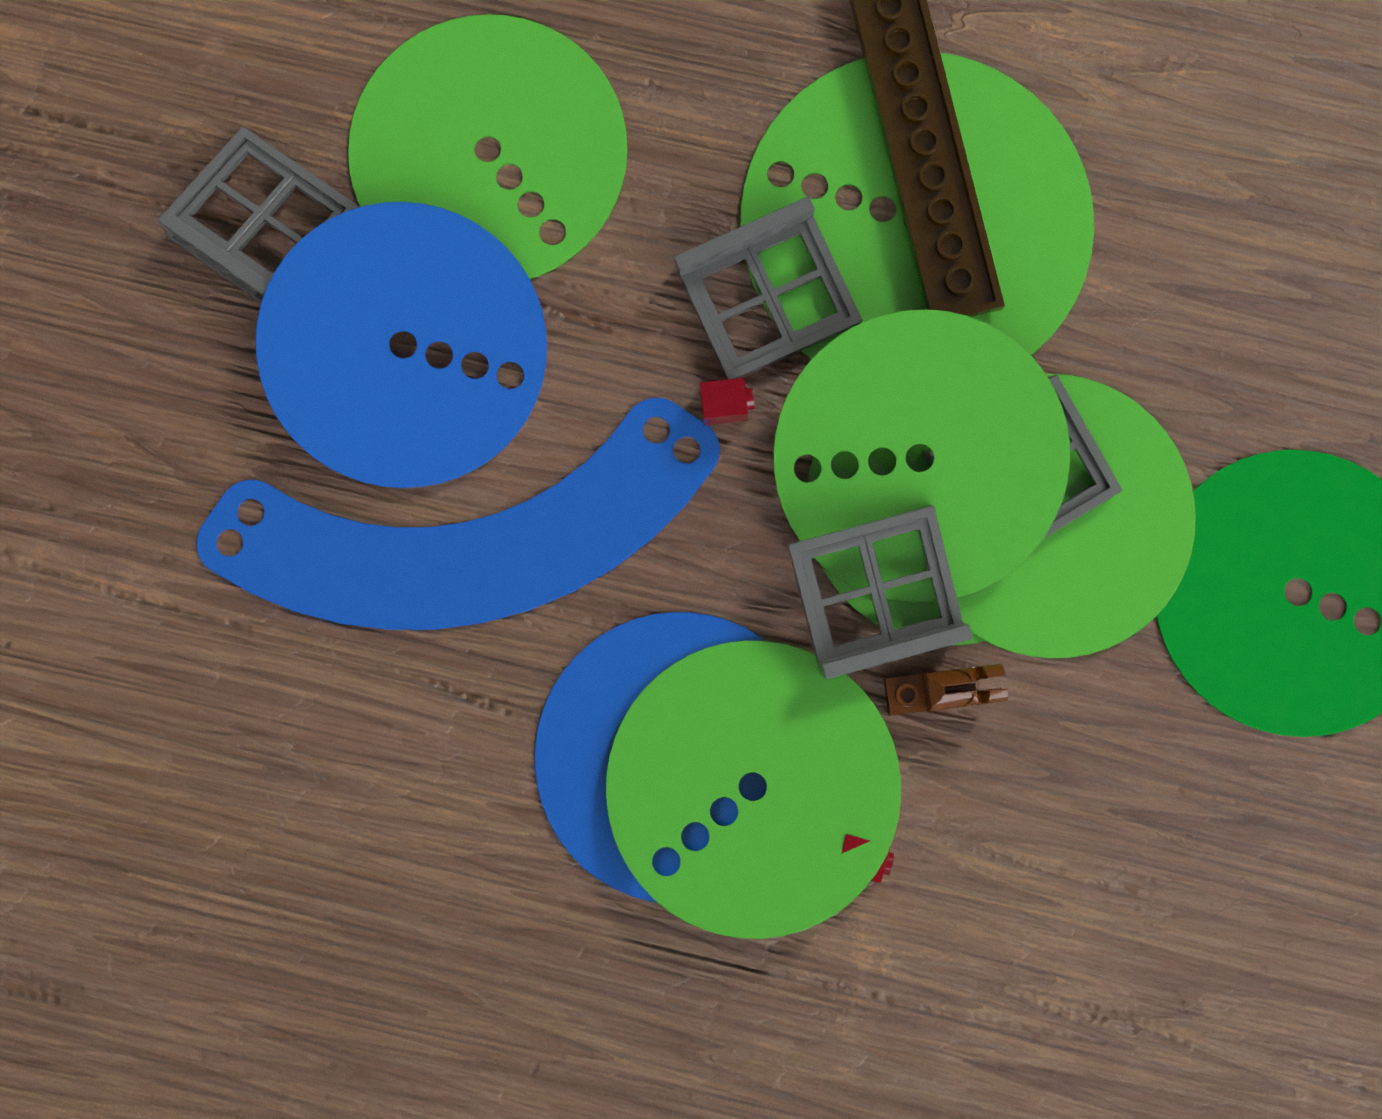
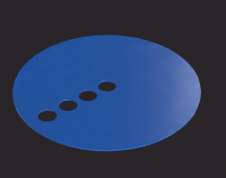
M384 202L352 209L327 220L309 232L288 252L274 272L261 302L256 328V358L260 379L275 415L290 436L313 458L346 477L382 487L415 488L441 484L476 470L495 457L518 434L528 419L542 387L546 369L547 336L543 311L528 275L513 254L495 236L477 223L440 207L411 202ZM401 331L411 333L417 341L415 353L408 358L396 357L389 347L392 336ZM434 342H444L452 349L453 359L445 368H434L426 361V350ZM471 352L483 354L489 363L487 373L478 379L467 377L461 369L462 359ZM507 362L518 364L524 372L522 384L514 389L504 388L497 380L499 367Z
M668 612L631 620L604 633L586 646L562 672L548 696L538 725L535 744V772L542 806L550 825L570 855L598 880L620 892L650 902H657L639 884L625 863L613 836L608 816L606 776L609 756L621 722L632 703L644 688L660 673L686 656L723 643L766 641L743 626L715 616L691 612ZM751 772L741 778L739 792L745 799L756 801L761 799L766 793L767 783L760 774ZM718 798L711 805V818L718 825H730L738 816V807L730 798ZM699 822L689 823L681 833L682 843L691 851L702 850L709 842V831ZM663 847L657 850L653 856V868L662 876H671L680 867V856L674 849Z

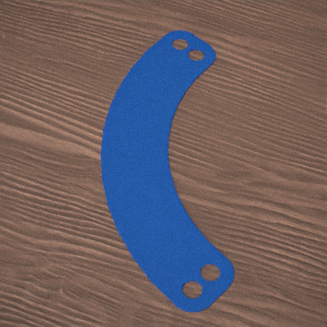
M649 398L636 404L610 438L584 464L556 485L528 501L497 514L463 523L434 527H390L360 523L333 516L300 503L265 482L244 480L234 484L223 494L201 526L197 536V551L201 561L208 569L247 592L294 612L339 624L385 630H437L486 623L530 611L573 593L616 568L651 541L687 505L713 471L719 459V441L709 425H704L703 421L674 402L664 398ZM660 417L669 424L670 434L664 442L655 444L649 442L644 437L643 427L650 418ZM691 437L699 443L701 451L697 460L692 463H682L675 458L673 448L680 438ZM248 499L258 500L264 508L263 519L254 526L244 525L238 518L239 506ZM225 530H236L243 538V547L234 556H225L217 548V539Z

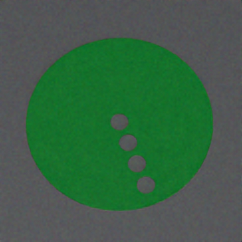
M1278 450L1256 454L1236 461L1208 477L1193 490L1196 514L1195 537L1186 572L1167 605L1156 616L1165 647L1184 679L1203 699L1226 716L1251 728L1282 736L1313 737L1340 733L1358 727L1382 714V479L1349 460L1307 450ZM1292 579H1302L1310 586L1311 597L1302 606L1291 604L1285 597V586ZM1328 593L1338 594L1345 602V613L1338 620L1326 619L1319 610L1321 598ZM1365 607L1375 610L1380 618L1378 630L1371 635L1360 633L1354 625L1356 612Z

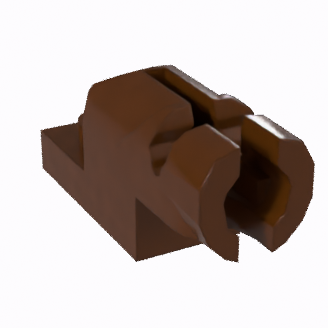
M993 664L883 679L888 715L894 716L1007 701L1008 688L978 690L975 683L980 679L1006 676L1002 664Z

